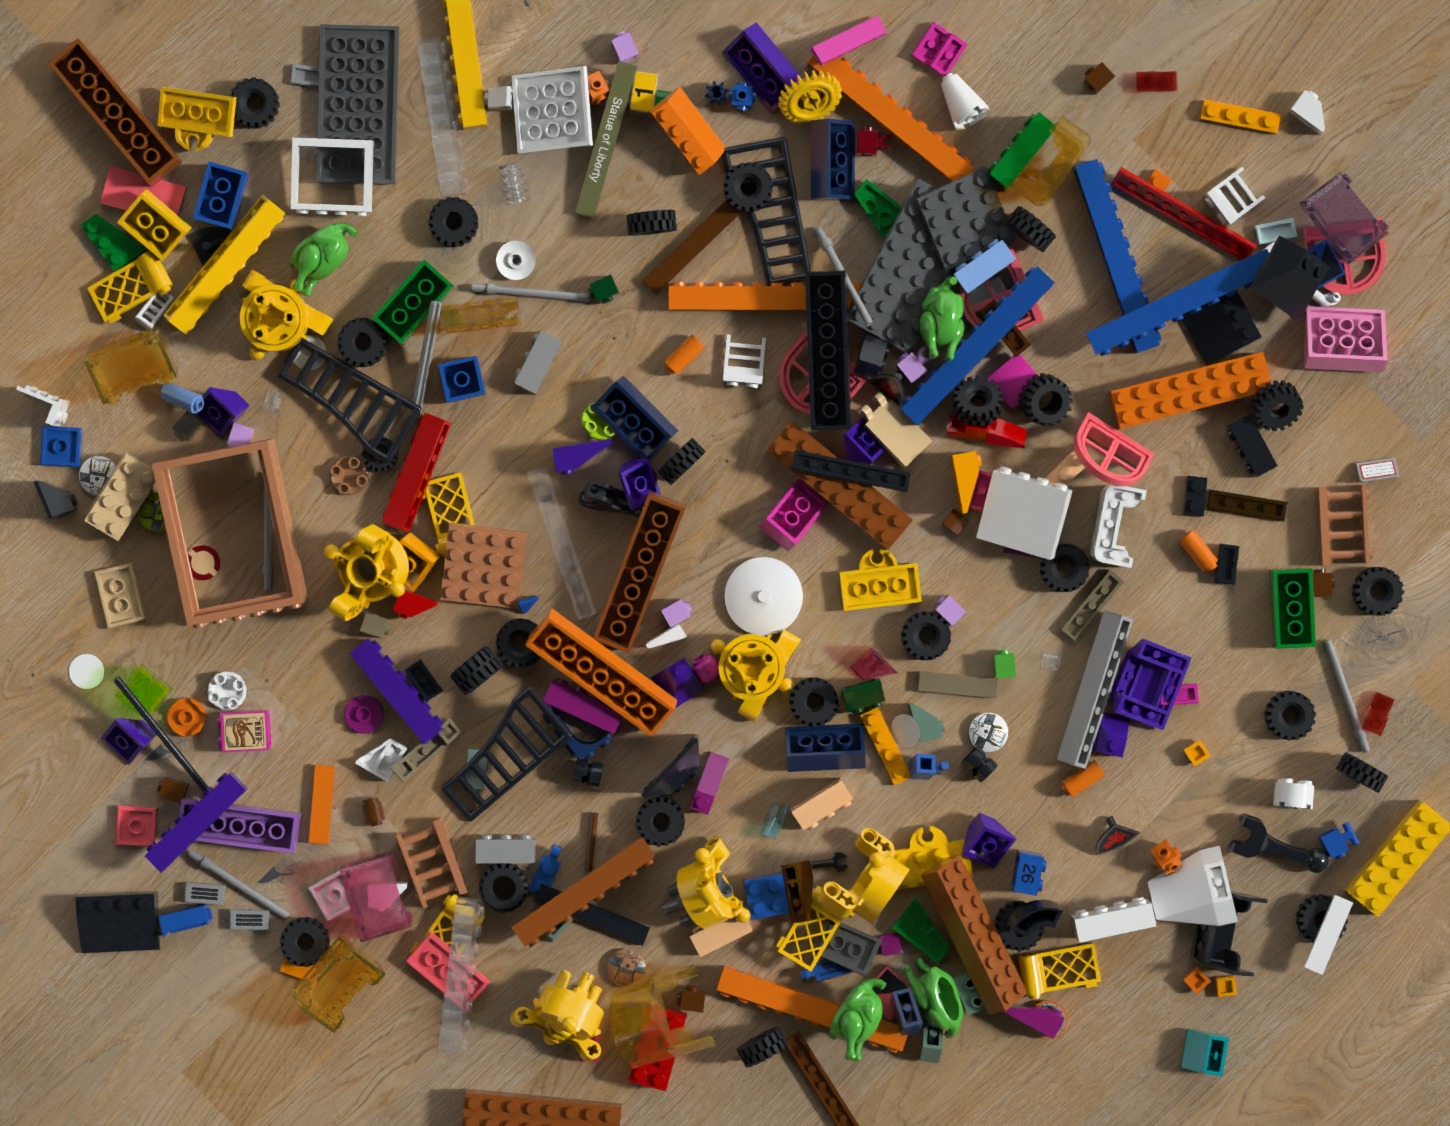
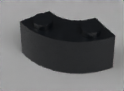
M1034 900L1021 905L1013 911L1006 920V923L1011 930L1029 937L1033 931L1040 927L1048 926L1055 928L1063 913V909L1054 901Z

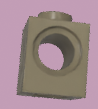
M366 612L360 631L384 638L385 634L389 635L392 624L389 623V618Z

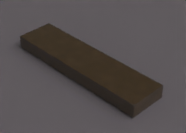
M1210 489L1206 509L1285 521L1288 502Z

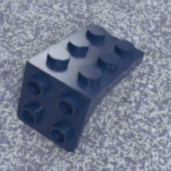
M548 705L571 732L572 737L567 741L566 748L572 756L576 754L579 760L583 758L588 760L596 753L595 749L597 747L604 748L612 741L610 739L613 735L611 732L594 742H585L578 739L553 706ZM543 713L542 717L548 724L552 723ZM557 728L554 730L555 734L559 738L562 734L559 732Z

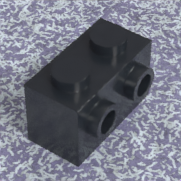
M866 332L853 372L876 379L878 373L883 372L886 364L883 358H887L890 350L887 347L888 340H883L872 333Z

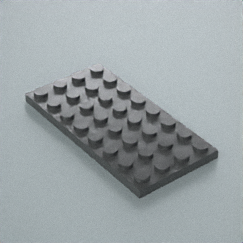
M320 24L317 139L374 141L372 184H395L400 27ZM317 147L316 182L364 184L365 148Z
M916 179L857 291L873 324L870 326L865 325L853 301L848 308V321L883 340H888L889 344L908 354L913 353L921 337L920 318L923 313L921 305L931 288L939 287L948 277L953 276L956 271L955 269L958 267L956 266L947 271H944L915 200V198L936 188L920 179Z

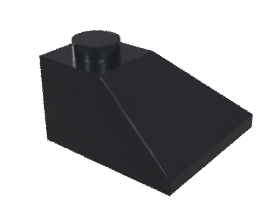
M37 480L34 482L48 518H59L78 510L76 506L78 505V500L75 494H71L70 491L46 481Z

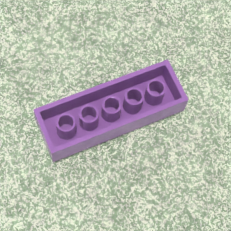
M193 798L181 799L179 816L182 814L186 816L190 812L188 808L196 800L198 802L201 800ZM232 804L195 841L294 854L297 849L301 813Z

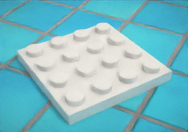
M586 66L512 75L518 154L593 146Z

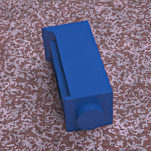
M207 904L161 914L158 917L163 938L167 936L169 931L171 934L206 924L209 925L212 923L211 919H213L212 909L208 908Z

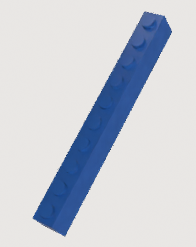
M1098 159L1077 165L1073 170L1122 315L1124 316L1149 304L1146 293H1142L1140 287L1143 285L1140 274L1136 275L1134 269L1136 261L1134 256L1129 254L1128 248H1130L1128 238L1123 236L1122 230L1124 226L1121 218L1117 219L1115 211H1118L1114 199L1111 200L1109 195L1111 192L1110 184L1103 177V174H1105L1102 162L1099 163ZM1152 328L1146 331L1148 335L1138 340L1136 336L1131 338L1135 354L1159 346V341H1161L1159 331H1155Z
M1264 249L1087 332L1086 336L1095 355L1100 353L1101 356L1112 352L1110 348L1116 345L1121 348L1129 344V339L1135 336L1138 340L1148 335L1146 331L1152 328L1157 331L1165 327V322L1172 320L1173 323L1184 318L1182 314L1188 311L1191 314L1202 310L1201 305L1203 304L1213 305L1220 301L1218 297L1225 294L1227 297L1238 293L1237 289L1242 286L1245 289L1249 288L1269 254L1268 249Z
M1039 266L1036 268L1031 267L1025 273L1027 278L1022 283L1018 281L1011 288L1013 292L1008 297L1004 295L997 303L999 307L994 312L990 310L983 317L985 319L984 323L981 326L977 324L970 331L972 335L967 340L963 338L958 343V350L954 353L952 361L946 362L944 358L942 360L944 364L940 368L935 367L929 374L931 378L926 383L922 381L915 388L917 393L913 397L909 395L902 402L904 406L901 410L914 423L920 425L1055 284Z

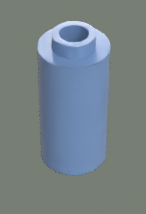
M168 382L161 389L160 397L162 401L191 413H198L204 406L202 395Z

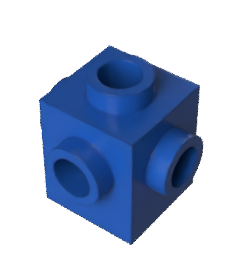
M737 82V85H733V90H729L728 102H732V108H735L736 111L751 109V104L756 103V92L752 91L753 86H749V83ZM740 92L746 94L744 99L738 97Z

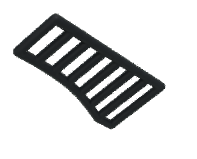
M784 137L724 148L722 154L724 170L727 175L733 168L730 155L780 146L782 157L754 162L753 164L757 163L762 168L783 165L785 177L771 180L773 187L787 184L789 196L770 199L768 204L761 209L791 203L793 215L758 221L755 212H746L758 245L767 286H771V283H783L784 285L805 281V272L811 271L787 140ZM755 183L741 185V192L746 195L745 192L756 190ZM790 223L795 224V235L764 240L761 231L763 228ZM798 242L800 254L769 259L766 248ZM802 261L804 273L779 278L772 277L771 267Z
M304 338L291 349L277 372L279 379L295 387L327 409L355 436L369 454L387 464L392 461L422 411L421 406ZM304 347L312 353L295 379L286 374L300 349ZM318 357H321L328 361V364L313 389L303 384ZM336 366L345 371L329 400H326L319 393ZM354 376L361 380L362 383L342 413L334 405L351 377ZM368 386H371L379 392L356 428L349 418ZM386 395L395 400V403L371 443H369L364 437L363 432ZM404 405L411 409L412 412L387 454L376 448L401 406Z
M528 686L512 699L503 718L483 747L466 765L441 786V790L463 816L471 822L572 737V734L531 686ZM528 696L562 734L557 740H552L521 703ZM515 709L548 746L543 752L539 753L511 720ZM506 726L534 758L527 765L501 736ZM495 742L520 769L513 777L491 753L490 749ZM483 757L490 762L506 781L499 789L479 767L478 763ZM471 770L492 793L486 800L480 796L464 777ZM459 782L479 805L472 812L452 791L451 788Z

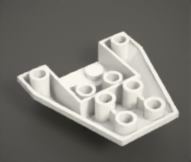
M1220 846L1200 850L1181 861L1183 865L1176 871L1168 875L1163 872L1148 881L1156 920L1222 926L1238 922Z

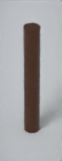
M591 812L585 871H592L599 814L596 812Z

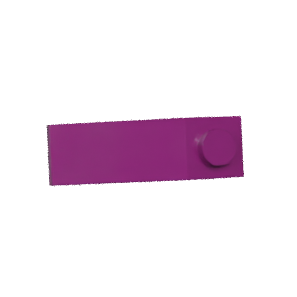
M710 752L690 804L691 809L709 814L729 758Z
M1012 1005L1008 1010L1004 1011L1052 1039L1055 1038L1065 1020L1061 1015L1062 1011L1053 1006L1049 1009L1048 1007Z

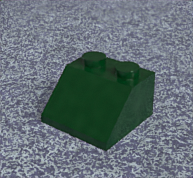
M879 678L841 688L846 709L848 712L852 711V714L863 712V708L871 706V709L880 707L882 702H885Z

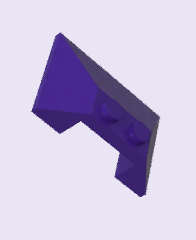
M1141 639L1126 653L1113 685L1114 712L1164 730L1191 657L1146 639ZM1162 696L1164 698V702H1169L1168 706L1161 705Z

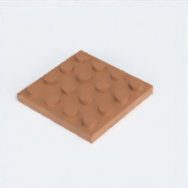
M449 523L440 600L518 609L528 532Z

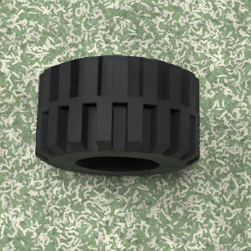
M1040 373V376L1036 374L1032 380H1026V386L1022 385L1023 391L1019 392L1021 400H1018V402L1022 406L1020 409L1026 417L1038 425L1047 427V424L1054 426L1055 422L1061 423V418L1068 416L1066 413L1071 411L1069 405L1073 404V399L1070 398L1072 393L1068 390L1069 387L1063 381L1053 375ZM1048 391H1052L1050 404L1045 408L1039 409L1041 396Z
M485 646L452 672L450 678L465 695H469L501 669L503 663L489 646Z
M511 863L493 864L484 872L479 882L481 900L486 903L488 908H492L495 912L500 911L501 913L512 912L514 909H518L525 901L529 889L528 878L525 876L523 869ZM507 876L514 881L516 889L511 897L500 898L494 893L492 886L496 878Z

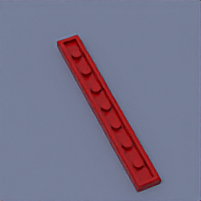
M1123 167L1119 169L1111 182V185L1241 260L1250 257L1256 249L1257 245Z

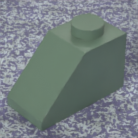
M913 703L909 704L912 718L917 722L920 730L919 743L943 737L942 732H945L942 720L938 721V718Z
M924 1017L920 1061L939 1063L943 1045V1030L939 1027L931 1026Z

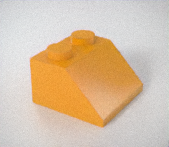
M410 532L401 539L400 544L403 546L409 562L408 577L404 585L414 592L432 571L441 555H438L437 552Z

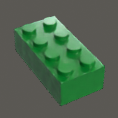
M1040 112L1036 116L1032 113L1024 124L1026 129L1024 131L1020 129L1011 140L1014 144L1012 146L1007 145L999 155L1002 159L999 162L995 160L988 169L992 182L1004 192L1007 191L1057 128L1053 122Z
M424 259L372 319L400 344L404 345L428 318L431 301L442 302L455 286Z
M1312 568L1269 570L1273 648L1316 647Z

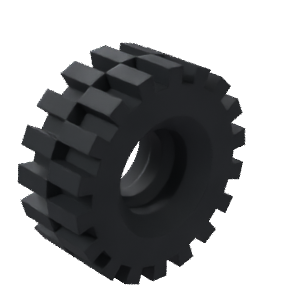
M256 77L243 79V82H238L237 86L232 88V94L229 95L236 97L235 119L243 126L252 129L268 126V123L270 121L273 122L275 115H278L279 112L278 107H280L276 90L268 82ZM251 96H258L262 101V106L257 111H251L247 107V100Z
M747 162L734 166L728 172L724 181V194L727 202L734 209L744 213H753L754 211L761 210L762 207L768 204L772 196L773 182L771 176L764 167L762 168L757 163ZM746 180H751L756 185V191L752 195H745L741 192V184Z
M446 197V199L438 201L439 203L432 207L433 210L430 211V218L428 220L429 229L435 239L445 246L451 247L464 246L465 243L470 242L473 236L475 237L479 226L478 216L472 205L459 197ZM452 214L458 215L461 219L460 227L455 230L449 229L446 225L447 217Z
M1018 206L1006 220V223L1014 232L1041 252H1044L1056 238L1050 228L1023 207Z
M675 210L643 211L626 215L628 235L630 236L667 233L677 230Z
M363 317L350 320L346 325L342 326V330L338 334L337 345L339 353L348 363L357 367L373 366L386 354L388 339L384 329L377 322ZM359 335H366L370 340V345L365 350H359L355 346V339Z
M975 376V379L967 377V382L963 379L960 385L956 386L953 398L954 414L958 415L960 421L964 419V424L968 425L970 422L972 427H976V424L984 427L985 423L990 425L992 420L996 421L998 415L1000 416L1003 392L1000 391L999 385L995 386L994 380L989 382L988 377L985 376L983 379H980V376ZM980 399L985 402V405L975 406L970 401Z
M1275 380L1271 385L1269 382L1266 383L1265 388L1260 387L1258 389L1259 393L1255 392L1253 394L1255 399H1251L1252 405L1250 407L1259 425L1268 431L1270 428L1272 431H1277V428L1284 430L1286 425L1291 427V422H1297L1299 420L1297 416H1301V410L1304 409L1303 401L1298 391L1290 382L1286 384L1284 380H1281L1280 383ZM1283 404L1279 409L1272 410L1276 405Z
M692 437L657 472L672 485L706 451Z
M1061 543L1058 544L1055 558L1051 560L1042 558L1039 565L1040 575L1049 588L1058 592H1072L1084 585L1089 577V559L1079 547ZM1062 560H1067L1072 565L1071 573L1066 576L1060 575L1057 571V565Z
M1370 567L1362 571L1359 577L1355 578L1356 582L1352 586L1354 588L1352 597L1355 598L1354 602L1361 611L1370 615L1385 616V614H1390L1394 609H1397L1400 602L1402 603V594H1404V590H1402L1403 582H1400V577L1392 570L1385 567ZM1377 583L1385 588V594L1380 599L1373 598L1370 593L1371 587Z
M922 611L909 617L901 633L902 643L907 652L913 657L924 661L934 660L942 656L947 651L951 642V631L948 623L943 617L930 611ZM924 628H929L934 633V638L930 643H922L919 640V632Z
M518 618L503 625L496 639L497 653L501 659L508 665L517 668H524L538 661L541 656L527 647L525 650L520 651L513 645V640L518 635H523L528 639L538 624L529 619Z
M809 677L801 680L795 685L790 694L791 711L794 717L806 726L817 727L830 722L836 715L839 706V699L835 688L828 681L818 677ZM812 694H816L822 699L821 706L816 710L810 709L806 704L807 698Z
M1295 691L1279 692L1266 705L1267 710L1264 712V715H1266L1265 723L1268 724V729L1274 735L1286 740H1299L1301 737L1307 736V733L1313 729L1311 728L1312 725H1315V707L1310 702L1311 700L1301 693ZM1287 708H1293L1297 712V719L1292 723H1287L1283 720L1282 714Z
M1347 752L1344 753L1335 768L1377 793L1380 792L1388 778V775Z
M657 796L656 798L648 799V801L642 804L636 817V827L639 835L648 844L657 845V847L668 846L674 843L682 835L685 826V816L682 808L676 801L669 799V797ZM658 814H663L668 818V825L664 829H657L653 825V818Z
M1324 894L1312 895V898H1306L1304 900L1305 903L1299 906L1300 910L1296 913V916H1298L1296 924H1298V929L1303 936L1311 942H1314L1320 928L1315 923V917L1320 912H1327L1333 898ZM1346 919L1339 938L1343 936V931L1346 932L1347 928L1345 926L1346 924H1348V919Z
M1012 901L1010 904H1005V907L1000 908L998 915L995 916L994 923L1004 946L1018 952L1030 950L1032 946L1035 947L1036 943L1042 939V933H1044V928L1040 927L1033 931L1029 937L1015 933L1006 923L1011 913L1025 904V901Z
M300 917L285 927L280 938V949L284 954L283 956L289 960L288 962L298 967H309L317 964L326 956L330 947V937L323 923H320L315 918ZM304 934L309 935L313 941L311 948L307 950L299 948L297 944L299 936Z
M778 1026L749 1039V1041L737 1048V1052L745 1067L748 1068L778 1054L789 1043Z

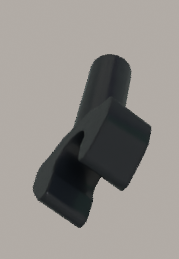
M835 852L832 859L811 861L812 869L834 867L837 872H842L848 868V865H839L837 860L839 858H846L847 855L842 852Z

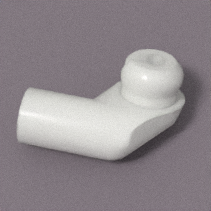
M1316 290L1312 299L1321 306L1327 307L1337 304L1341 296L1337 292L1322 294Z

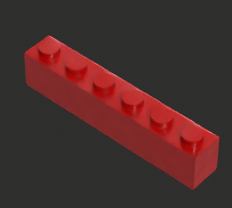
M424 412V415L418 422L419 428L417 433L411 440L412 446L410 451L404 458L405 464L403 469L397 476L398 482L396 487L390 494L389 505L383 512V523L410 532L451 427V422Z

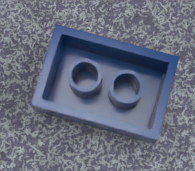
M209 161L193 219L234 230L250 174Z

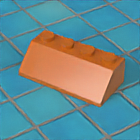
M680 86L649 110L650 114L698 175L711 167L723 154L726 147Z

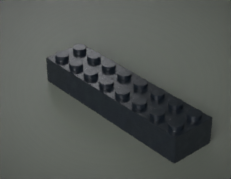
M846 270L806 271L811 430L851 429Z

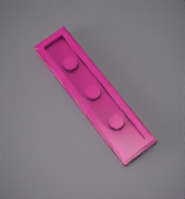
M875 16L813 46L811 51L819 65L822 66L886 35L887 31L879 17Z

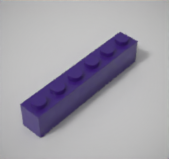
M367 638L350 655L423 744H428L445 730L442 726L444 722L437 714L434 716L429 711L432 708L426 700H420L417 696L419 694L418 690L413 685L409 686L406 683L407 677L400 669L397 671L392 666L394 661L389 655H383L380 651L382 649L381 645L375 639L372 641Z
M233 772L228 775L226 773L221 775L217 779L219 784L214 789L210 786L202 794L204 798L200 802L196 800L188 808L190 812L186 816L182 814L174 821L176 826L172 829L168 827L160 835L162 839L158 843L154 841L146 849L148 853L145 857L160 873L167 869L248 790Z

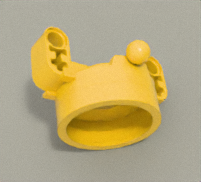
M372 524L362 529L357 537L342 545L340 549L333 544L325 547V557L330 560L335 559L334 567L338 568L339 577L346 588L344 593L335 597L329 606V612L342 620L348 621L356 617L363 607L368 608L370 602L379 601L389 595L400 597L405 592L404 583L409 572L407 554L396 538L378 526ZM361 558H366L373 563L376 571L373 581L366 580L360 575L358 562Z
M865 828L856 839L855 846L860 852L869 857V863L851 889L845 890L835 882H827L818 894V901L841 918L848 916L852 918L856 913L870 924H873L910 869L893 858L896 851L892 842L875 830Z

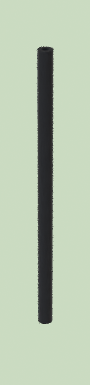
M120 676L113 679V682L204 793L209 786Z

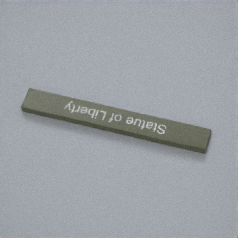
M618 61L575 213L591 218L595 217L638 66Z

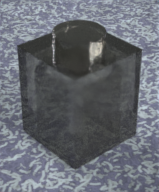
M186 411L172 429L176 431L174 435L182 442L184 440L191 441L205 423L193 413Z

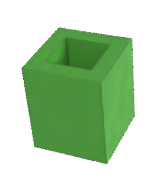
M997 650L998 654H993L995 678L1016 677L1014 653H1009V650Z

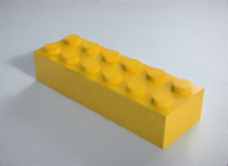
M1418 800L1346 886L1344 891L1373 915L1379 917L1450 832V823L1423 801Z

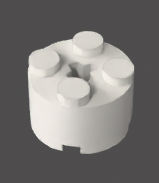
M1281 778L1275 782L1273 806L1313 809L1314 785H1312V781L1300 780L1297 783H1293V779Z

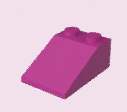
M798 478L758 527L785 550L789 551L798 543L828 503Z

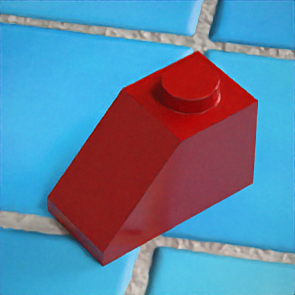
M405 589L403 595L397 598L393 611L397 612L396 616L407 620L408 617H414L438 606L439 602Z

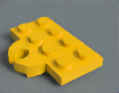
M161 87L157 126L174 128L177 143L187 150L192 149L191 138L195 136L198 140L195 151L203 150L211 144L214 135L233 137L236 97Z
M882 548L879 549V552L882 554L883 559L880 563L875 564L871 559L873 549L867 551L859 562V570L839 572L844 611L922 602L918 564L898 565L893 554Z
M929 825V830L933 833V837L931 840L925 841L922 839L923 828H918L909 839V848L895 850L896 854L893 858L910 869L897 890L926 886L921 877L922 874L943 858L959 854L971 878H973L971 859L962 854L965 839L948 842L946 835L941 829Z

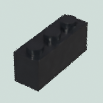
M1250 414L1227 425L1228 430L1226 433L1231 441H1235L1237 448H1235L1240 458L1245 459L1247 463L1245 468L1250 476L1259 477L1278 466Z

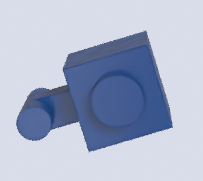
M917 753L910 759V778L929 780L935 774L941 775L949 767V764L945 761L936 763V755Z
M1349 821L1342 824L1345 830L1343 833H1340L1339 829L1334 827L1318 836L1327 855L1332 859L1334 857L1339 859L1346 855L1345 851L1349 850L1345 841L1350 840L1353 846L1359 843Z

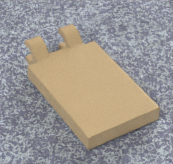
M878 392L871 399L878 408L872 412L871 408L865 405L858 414L867 421L864 427L905 468L932 440L901 410L893 399L887 402L884 395Z

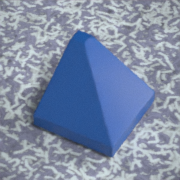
M538 596L519 601L523 614L527 613L539 600Z

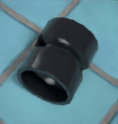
M979 746L975 747L961 762L968 771H973V776L980 783L998 766L990 757L986 758V753Z
M577 758L572 783L580 785L587 783L589 787L599 788L604 764L594 761L589 764L588 760H579Z

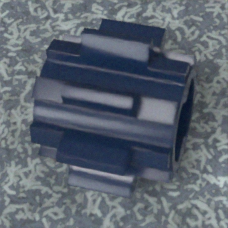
M713 81L712 87L706 86L709 93L705 94V97L711 98L710 104L715 101L720 106L721 100L727 101V97L724 94L729 92V90L723 89V82L720 85H716V82ZM720 89L721 97L714 98L712 90Z

